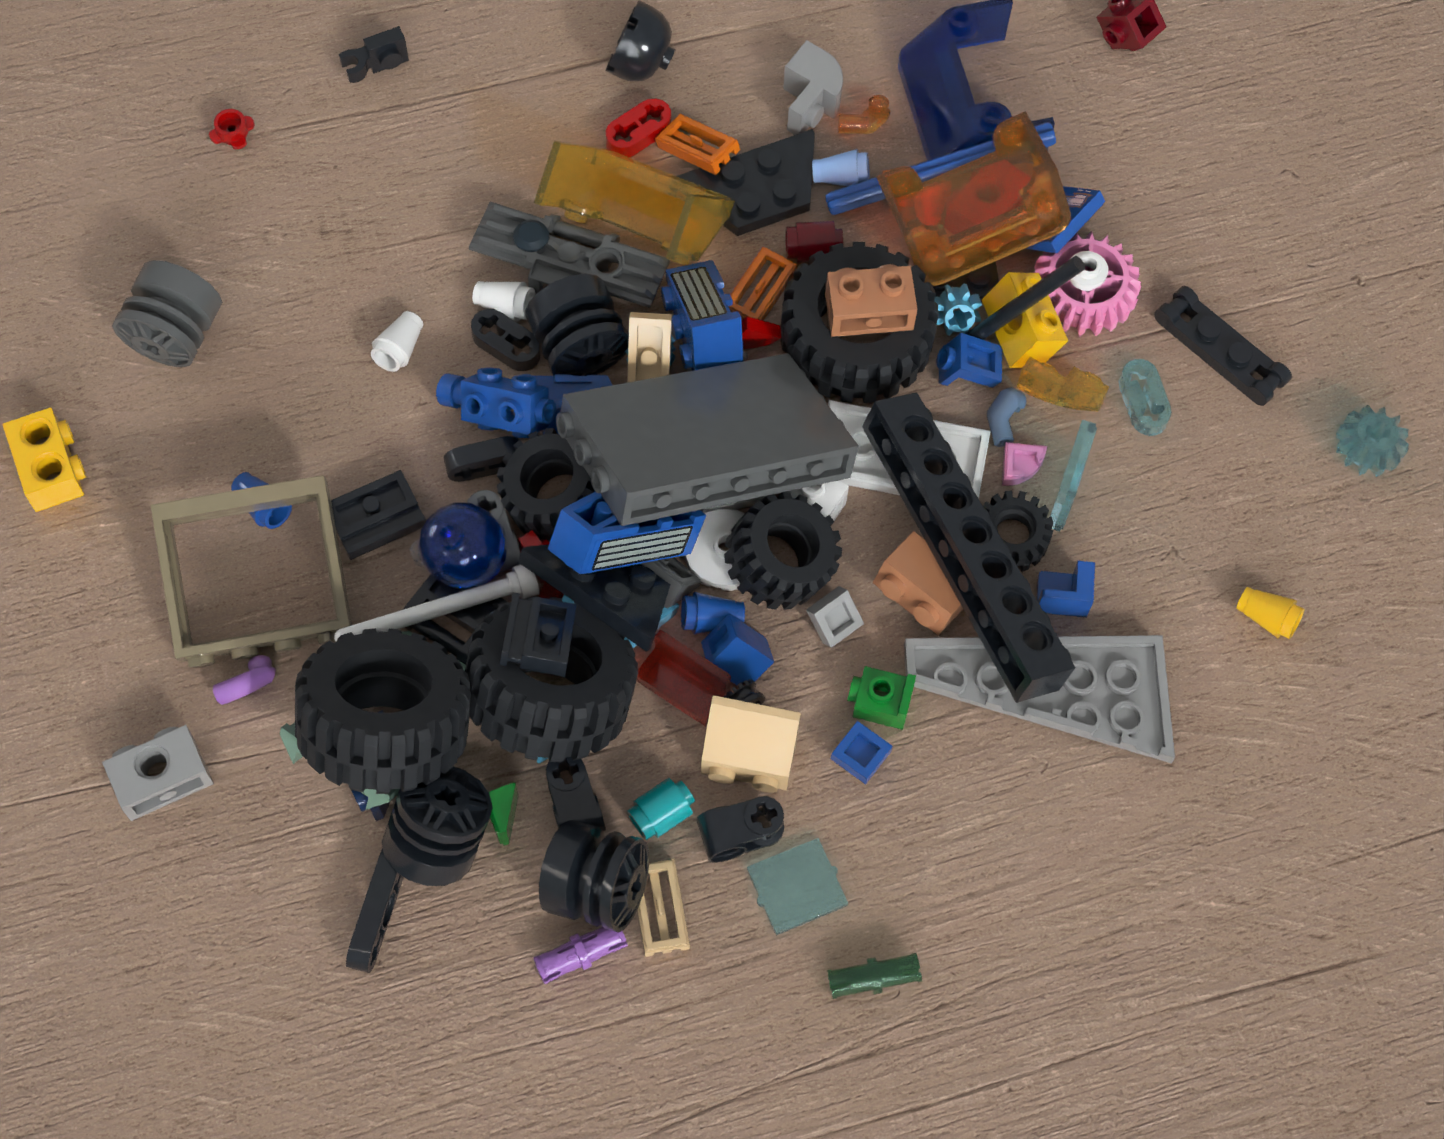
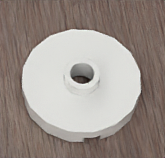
M717 509L704 513L706 518L691 554L684 555L687 567L700 579L701 584L707 587L711 585L724 591L736 590L740 582L737 578L731 580L728 571L732 568V564L725 563L724 554L727 551L721 550L718 546L726 542L727 537L732 533L730 530L745 513L736 509Z

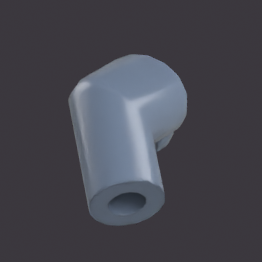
M1013 387L1000 391L987 410V420L993 443L997 447H1003L1006 442L1012 443L1014 441L1009 419L1014 412L1018 413L1020 408L1024 409L1026 406L1025 394Z

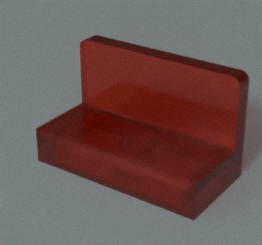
M659 630L654 638L655 648L638 669L636 681L706 727L713 695L719 697L727 695L726 693L730 691L731 676L663 630Z

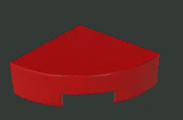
M748 316L741 321L743 349L766 346L781 338L780 325Z

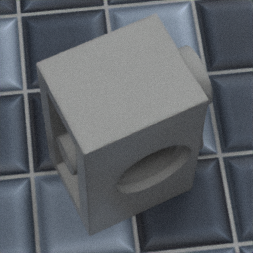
M186 725L180 728L169 727L163 729L154 736L153 740L139 746L129 745L114 752L112 758L102 762L120 807L130 821L214 784L196 741ZM159 762L167 763L165 770L161 774L147 776L148 770L152 765Z

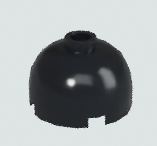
M638 0L617 42L614 55H611L605 71L627 81H644L651 78L659 67L666 70L676 49L669 46L672 31L670 23L665 16L654 7Z

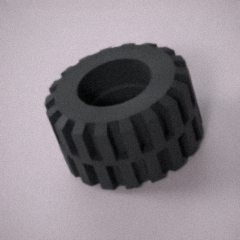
M554 428L545 429L544 435L540 436L537 431L528 434L530 440L522 443L521 440L513 445L516 449L513 454L506 453L503 458L506 467L499 468L497 474L498 479L501 481V483L497 484L498 494L502 498L501 502L519 529L524 534L533 530L539 540L543 538V540L547 539L549 542L561 509L595 492L590 476L583 465L580 466L576 462L571 446L565 438H561ZM559 475H573L569 486L561 494L549 499L537 498L541 487L548 480Z
M782 492L778 497L774 494L765 496L761 501L758 500L730 530L732 533L727 537L725 543L729 550L724 554L725 563L732 564L728 574L731 580L738 579L740 585L737 589L742 594L746 591L752 594L750 601L757 605L762 601H766L767 608L774 610L781 604L784 610L792 609L797 604L802 605L825 586L839 568L840 564L836 562L842 557V548L836 546V543L841 540L839 530H832L831 525L834 521L831 516L824 517L820 513L823 507L815 502L812 506L808 504V497L799 494L795 499H792L791 492ZM767 536L779 537L786 541L796 553L798 567L788 566L780 562L771 552Z

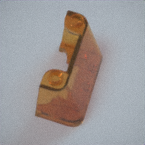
M1026 111L1006 119L996 127L993 133V144L996 151L923 183L916 170L908 166L897 167L876 176L913 265L916 264L926 274L925 282H930L932 286L944 284L1051 238L1064 231L1069 225L1071 212L1058 169Z

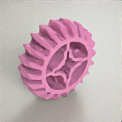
M1092 231L1087 235L1086 239H1081L1078 233H1076L1058 253L1043 252V255L1036 260L1035 272H1033L1039 273L1043 279L1070 260L1074 254L1081 251H1092L1105 259L1108 265V275L1101 286L1087 293L1077 289L1069 280L1049 294L1055 311L1063 323L1064 331L1066 332L1070 329V326L1075 327L1079 337L1085 333L1086 329H1090L1097 336L1101 333L1103 327L1111 332L1116 328L1117 322L1124 323L1128 319L1130 312L1135 309L1138 301L1137 296L1141 290V282L1138 281L1140 275L1139 268L1132 266L1133 254L1121 255L1123 251L1122 243L1114 247L1108 245V235L1101 241L1094 240L1095 237ZM1085 266L1086 271H1094L1092 268Z

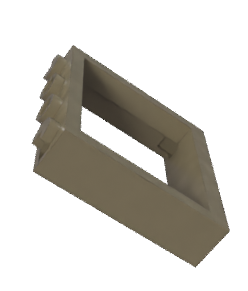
M324 475L150 505L175 659L181 662L188 661L189 667H200L214 664V656L231 653L232 660L246 659L258 656V648L275 646V652H284L301 648V641L318 638L319 644H325L328 641L335 643L334 635L336 631L352 625L329 485ZM317 501L337 619L193 645L173 526Z

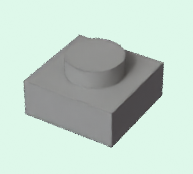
M840 586L806 609L822 643L830 648L864 625L848 590Z

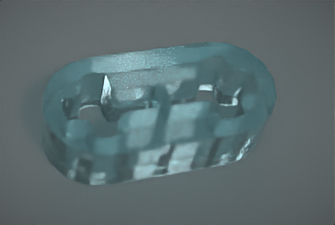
M1144 359L1129 361L1121 373L1119 389L1134 428L1141 434L1147 436L1158 435L1165 430L1172 413L1161 378L1156 367L1149 361ZM1133 374H1137L1139 379H1146L1143 392L1137 380L1131 381ZM1147 403L1152 414H1159L1157 421H1153L1150 416H1143Z

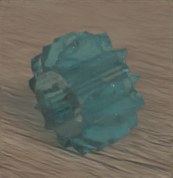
M1369 405L1363 407L1359 413L1353 410L1347 415L1344 420L1345 423L1340 425L1336 433V438L1340 440L1336 446V453L1347 455L1344 460L1345 466L1358 465L1359 476L1365 474L1368 468L1376 478L1382 475L1386 469L1389 471L1396 469L1401 462L1400 458H1403L1409 449V444L1405 441L1408 437L1409 429L1397 427L1400 423V415L1389 418L1386 416L1385 406L1380 408L1377 413Z

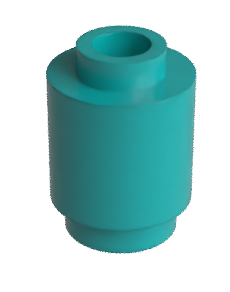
M668 777L633 801L634 806L626 812L639 834L645 840L654 835L659 838L693 815L690 805L695 802V799L682 780L674 783Z

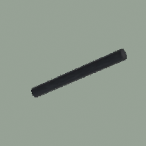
M1074 256L965 334L985 340L1084 271V262L1080 257Z

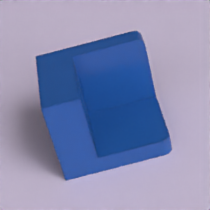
M1078 561L1073 574L1048 571L1039 572L1037 579V601L1046 614L1087 618L1094 602L1095 562Z
M730 613L701 641L707 666L737 686L739 683L749 679L755 682L774 663L767 639Z

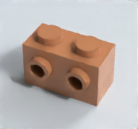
M887 264L875 269L856 270L854 268H842L836 272L827 273L825 297L831 337L914 330L918 309L911 266L898 267L893 264Z
M915 531L884 561L873 581V584L881 589L886 597L896 601L912 614L921 625L928 627L938 636L963 611L962 605L926 540Z

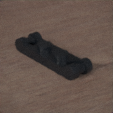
M1182 286L1173 294V301L1162 304L1154 312L1155 319L1163 328L1257 405L1264 406L1274 397L1273 391L1276 388H1283L1292 379L1290 370L1284 364L1274 362L1200 302L1197 294L1187 286ZM1183 312L1191 318L1188 323L1180 316ZM1257 372L1263 379L1256 380L1252 375Z

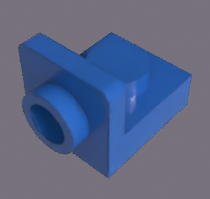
M960 333L938 352L936 365L939 368L938 382L941 385L948 386L958 377L991 388L1002 382V348L998 344Z

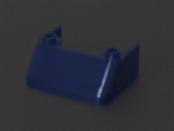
M988 0L949 8L901 49L898 59V70L927 161L1046 122L1051 123L1054 129L1055 122L1053 117L1014 124L1011 112L1003 104L998 102L975 104L957 50L1005 40L1013 5L1012 0ZM1049 147L1006 161L1011 165H1018L1046 159ZM971 171V172H968V173H965V174H962V175L971 174V173H973L974 171Z

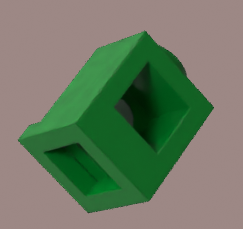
M865 666L862 677L853 675L847 701L855 703L852 717L903 730L916 675L908 674L903 676ZM873 689L888 694L886 696H878L874 693Z

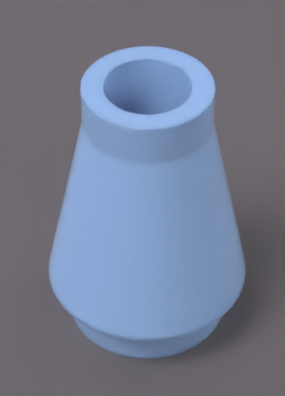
M858 149L823 159L813 160L814 183L847 187L869 180L868 152L859 153Z

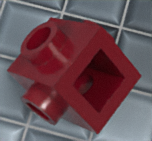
M1109 0L1107 3L1108 7L1096 17L1103 30V37L1111 49H1129L1130 51L1142 49L1167 27L1155 0Z

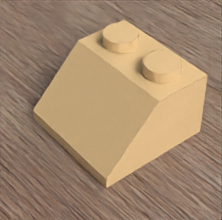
M713 695L701 759V773L707 774L708 778L712 781L722 784H732L736 780L751 783L754 789L762 792L774 793L778 789L787 791L801 713Z

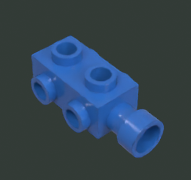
M481 368L477 370V374L468 378L446 373L440 378L436 389V397L440 405L456 409L461 408L462 421L478 424V428L482 430L502 429L511 431L512 435L517 438H529L528 434L535 431L539 432L549 427V423L552 422L556 413V404L554 400L549 399V387L537 385V377L532 375H516L512 379L502 377V370L499 368Z

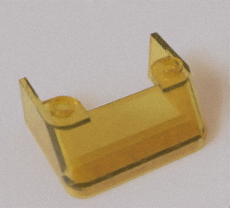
M554 141L534 203L541 206L560 207L565 210L564 217L586 224L588 218L600 219L661 244V248L668 251L667 259L682 265H689L690 261H699L730 217L735 200L608 149Z

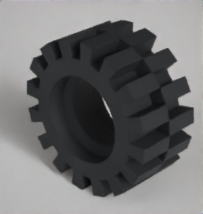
M1012 490L1004 492L1003 498L998 493L992 496L990 503L986 501L983 507L989 512L996 530L997 526L1007 519L1020 521L1028 528L1029 538L1021 544H1012L1003 540L1008 545L1016 565L1020 566L1021 572L1029 570L1031 563L1036 566L1042 556H1045L1053 535V530H1051L1053 519L1052 517L1047 518L1049 509L1046 505L1041 508L1037 507L1040 501L1037 497L1033 496L1029 502L1025 500L1027 492L1019 491L1018 497L1015 498L1013 497Z

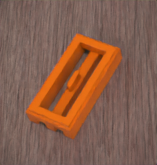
M679 114L655 138L659 149L714 175L720 171V163L726 165L730 161V153L736 155L741 150L737 139L683 114ZM678 129H682V130H684V131L690 133L691 135H690V136H689V135H686V134H684V133L678 131ZM702 139L705 140V141H707V142H709V143H711V144H714V145H716V146H718V147H720V148H719V149H716V148H714V147H712V146H710V145L704 143V142L702 141Z
M763 246L730 294L733 300V305L729 306L730 312L738 311L741 321L747 316L764 321L785 290L787 283L793 278V273L797 269L798 264ZM766 261H771L772 264L743 307L738 305ZM781 267L785 268L756 312H751Z

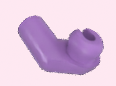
M265 655L255 656L248 662L249 671L215 684L213 686V693L217 702L221 705L227 704L270 684L275 677L276 671L272 667L271 659Z

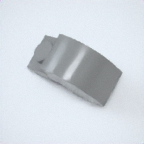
M807 40L786 64L783 89L797 97L788 111L787 131L794 135L805 132L809 126L814 128L821 120L823 113L834 119L839 112L841 103L843 73L839 63L831 54Z

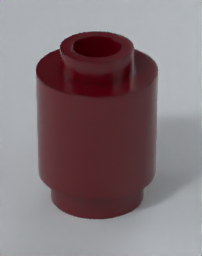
M834 221L796 222L794 227H786L787 259H796L797 263L809 262V257L822 250L824 254L829 253V246L843 243V230L835 229Z

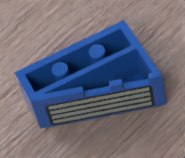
M708 260L666 269L667 286L661 287V297L665 311L672 310L673 312L672 333L674 339H682L683 342L682 345H679L684 369L691 368L694 371L743 362L741 316L738 311L730 312L729 306L733 305V300L730 293L724 294L723 292L724 281L714 261Z
M595 491L561 509L548 550L579 574L684 556L692 553L706 514L697 510L621 526L601 493H596Z

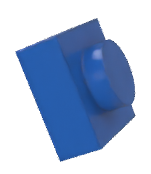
M857 721L832 752L830 759L866 785L891 753L893 746Z

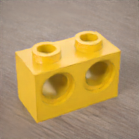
M50 407L2 424L25 496L35 512L84 496L80 480L87 477L78 454L71 456L68 445L75 443L66 419L59 421ZM49 437L44 443L35 445L39 439ZM61 472L56 478L46 480L50 474Z

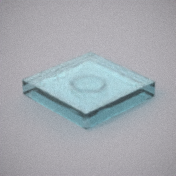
M1085 420L1081 421L1049 516L1053 519V530L1060 532L1066 523L1096 434L1097 427L1095 423Z

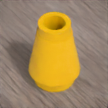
M1246 587L1236 607L1237 610L1243 612L1244 615L1276 638L1283 636L1288 639L1295 633L1305 611L1304 608L1296 605L1297 600L1257 589L1254 590L1250 587Z

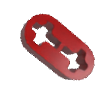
M657 98L647 99L613 120L605 131L606 148L609 153L620 159L630 158L656 142L655 138L671 123V109L669 105ZM651 115L653 118L661 116V121L657 122L655 119L647 121V116ZM621 135L623 138L630 136V141L626 142L623 139L616 141V136Z

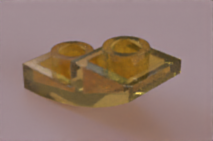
M1030 357L1021 370L1016 388L1057 406L1098 412L1104 403L1109 386L1104 384L1097 375L1088 371L1084 372L1075 366L1065 378L1052 365L1044 362L1040 363Z

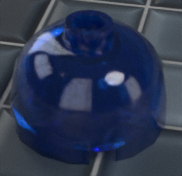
M454 502L440 507L428 517L420 531L418 548L422 563L436 580L452 589L462 590L461 588L485 585L499 573L507 554L504 527L492 513L473 503Z

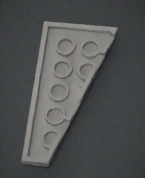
M1163 635L1059 636L1058 638L1062 645L1071 655L1072 662L1076 667L1059 691L1018 703L1013 699L979 637L905 638L906 676L908 674L916 675L914 683L916 688L1171 764L1175 759Z

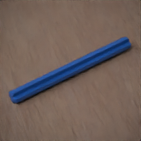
M1046 122L828 192L826 194V202L831 215L844 213L1052 146L1056 143L1055 132L1051 123Z

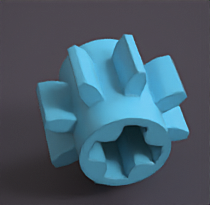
M964 283L960 288L950 287L947 284L945 285V291L942 292L940 297H935L939 311L937 325L944 323L947 335L950 336L953 331L966 333L974 322H981L982 319L979 311L976 310L982 306L978 294L970 296L967 284Z

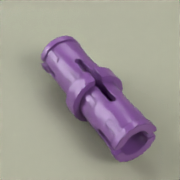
M602 926L580 937L578 934L569 937V942L549 952L547 951L539 956H535L533 960L543 983L548 984L560 976L581 967L583 970L592 967V962L625 948L628 944L623 931L617 933L607 930Z

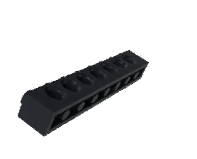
M917 392L875 401L862 428L1013 699L1018 703L1059 691L1076 668L1072 662L1071 655L1062 645L1051 626L1049 616L1042 610L1031 591L1028 580L1022 575L1013 560L1008 545L998 534L991 521L989 512L979 501L971 487L968 476L960 468L952 454L949 443L941 435L933 421L930 410L925 407Z

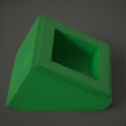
M510 783L489 791L493 806L490 819L499 843L503 844V846L510 843L518 802L516 783Z

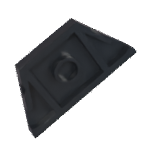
M811 129L730 157V161L726 165L719 164L720 171L716 175L701 168L674 177V187L679 193L682 194L685 191L700 202V208L711 217L720 219L723 226L736 236L810 211L815 133Z
M549 545L528 546L521 550L518 563L646 652L651 649L671 585L656 575L654 571L641 564L579 574L548 550Z

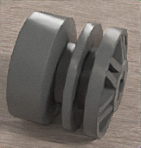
M157 260L145 262L132 286L131 292L133 296L125 299L121 308L122 311L118 312L113 322V330L127 346L153 361L173 367L182 368L190 366L198 352L197 349L200 348L204 340L202 332L209 330L223 303L220 294L206 280L182 266Z

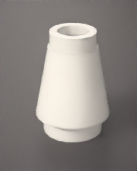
M478 281L474 287L472 298L475 305L485 309H495L518 322L520 319L527 320L525 310L529 301L536 293L534 288L527 287L525 282Z
M405 311L372 342L371 357L378 366L387 371L395 372L400 367H405L408 364L420 330L423 327L421 318L412 312Z

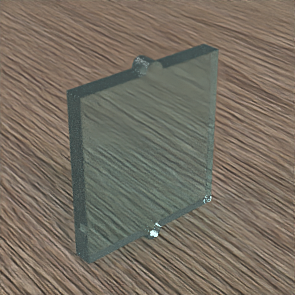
M819 838L747 867V871L759 896L757 904L760 907H764L776 936L848 906L847 899L836 878L838 869L835 866H831Z

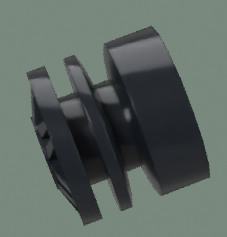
M584 273L557 280L540 290L529 301L525 310L526 318L536 340L542 344V353L544 358L548 360L553 376L555 374L573 376L597 375L615 365L626 355L625 351L628 349L629 333L623 326L621 316L614 311V302L604 281L597 275Z
M454 766L445 774L440 772V777L428 785L421 782L417 784L414 790L402 792L400 788L382 839L384 857L400 875L409 881L425 886H446L461 880L472 867L480 841L490 820L493 806L489 792L479 779L466 770Z
M574 820L564 822L555 832L542 863L539 879V901L541 908L547 913L571 920L579 919L584 915L585 921L590 925L596 927L602 925L607 930L617 933L625 930L638 910L646 887L649 871L647 842L635 836L626 838L622 833L616 831L605 836L604 831L599 827Z

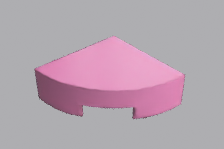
M1006 442L1003 456L1002 486L1017 485L1032 478L1043 463L1047 446Z

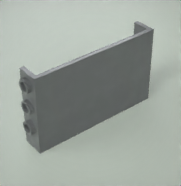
M789 353L563 394L561 412L556 416V426L559 435L567 440L574 452L576 462L580 466L583 465L591 478L596 493H601L621 526L851 478L859 447L845 428L844 423L837 418L827 405L824 397L818 393L806 377L805 372L799 368Z

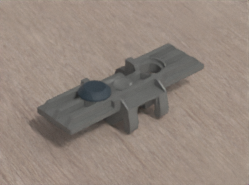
M491 201L469 245V250L530 269L528 287L534 288L536 294L543 289L544 283L550 285L565 277L585 273L597 275L601 278L611 296L651 308L666 269L670 264L669 258L619 243L620 235L611 233L607 235L561 221V217L555 214L545 215L544 218H540ZM556 236H559V237H562V238H565V239H568V240H571V241H566V240L557 238ZM575 242H578V243H581V244H584V245H587V246H590V247H593V248H596V249H591V248H588V247H585V246H582V245H578V244L575 243ZM612 263L618 264V268L615 271L602 273L609 271Z

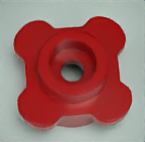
M225 109L219 112L214 119L215 129L209 132L210 140L214 144L226 143L231 145L233 149H242L247 144L246 136L248 132L255 126L254 120L250 116H244L236 109Z

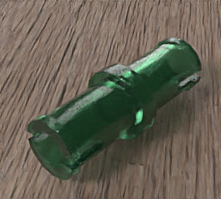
M916 952L877 961L876 957L867 958L865 964L827 970L832 999L872 991L873 995L883 993L882 988L916 981L922 982L921 971L919 972L920 964Z

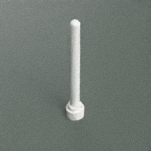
M522 565L512 567V572L505 574L506 578L339 629L336 631L334 639L337 642L341 635L350 632L353 635L362 634L364 629L376 628L377 632L401 629L507 595L513 596V592L519 593L522 599L530 598L540 594L537 579L533 572Z

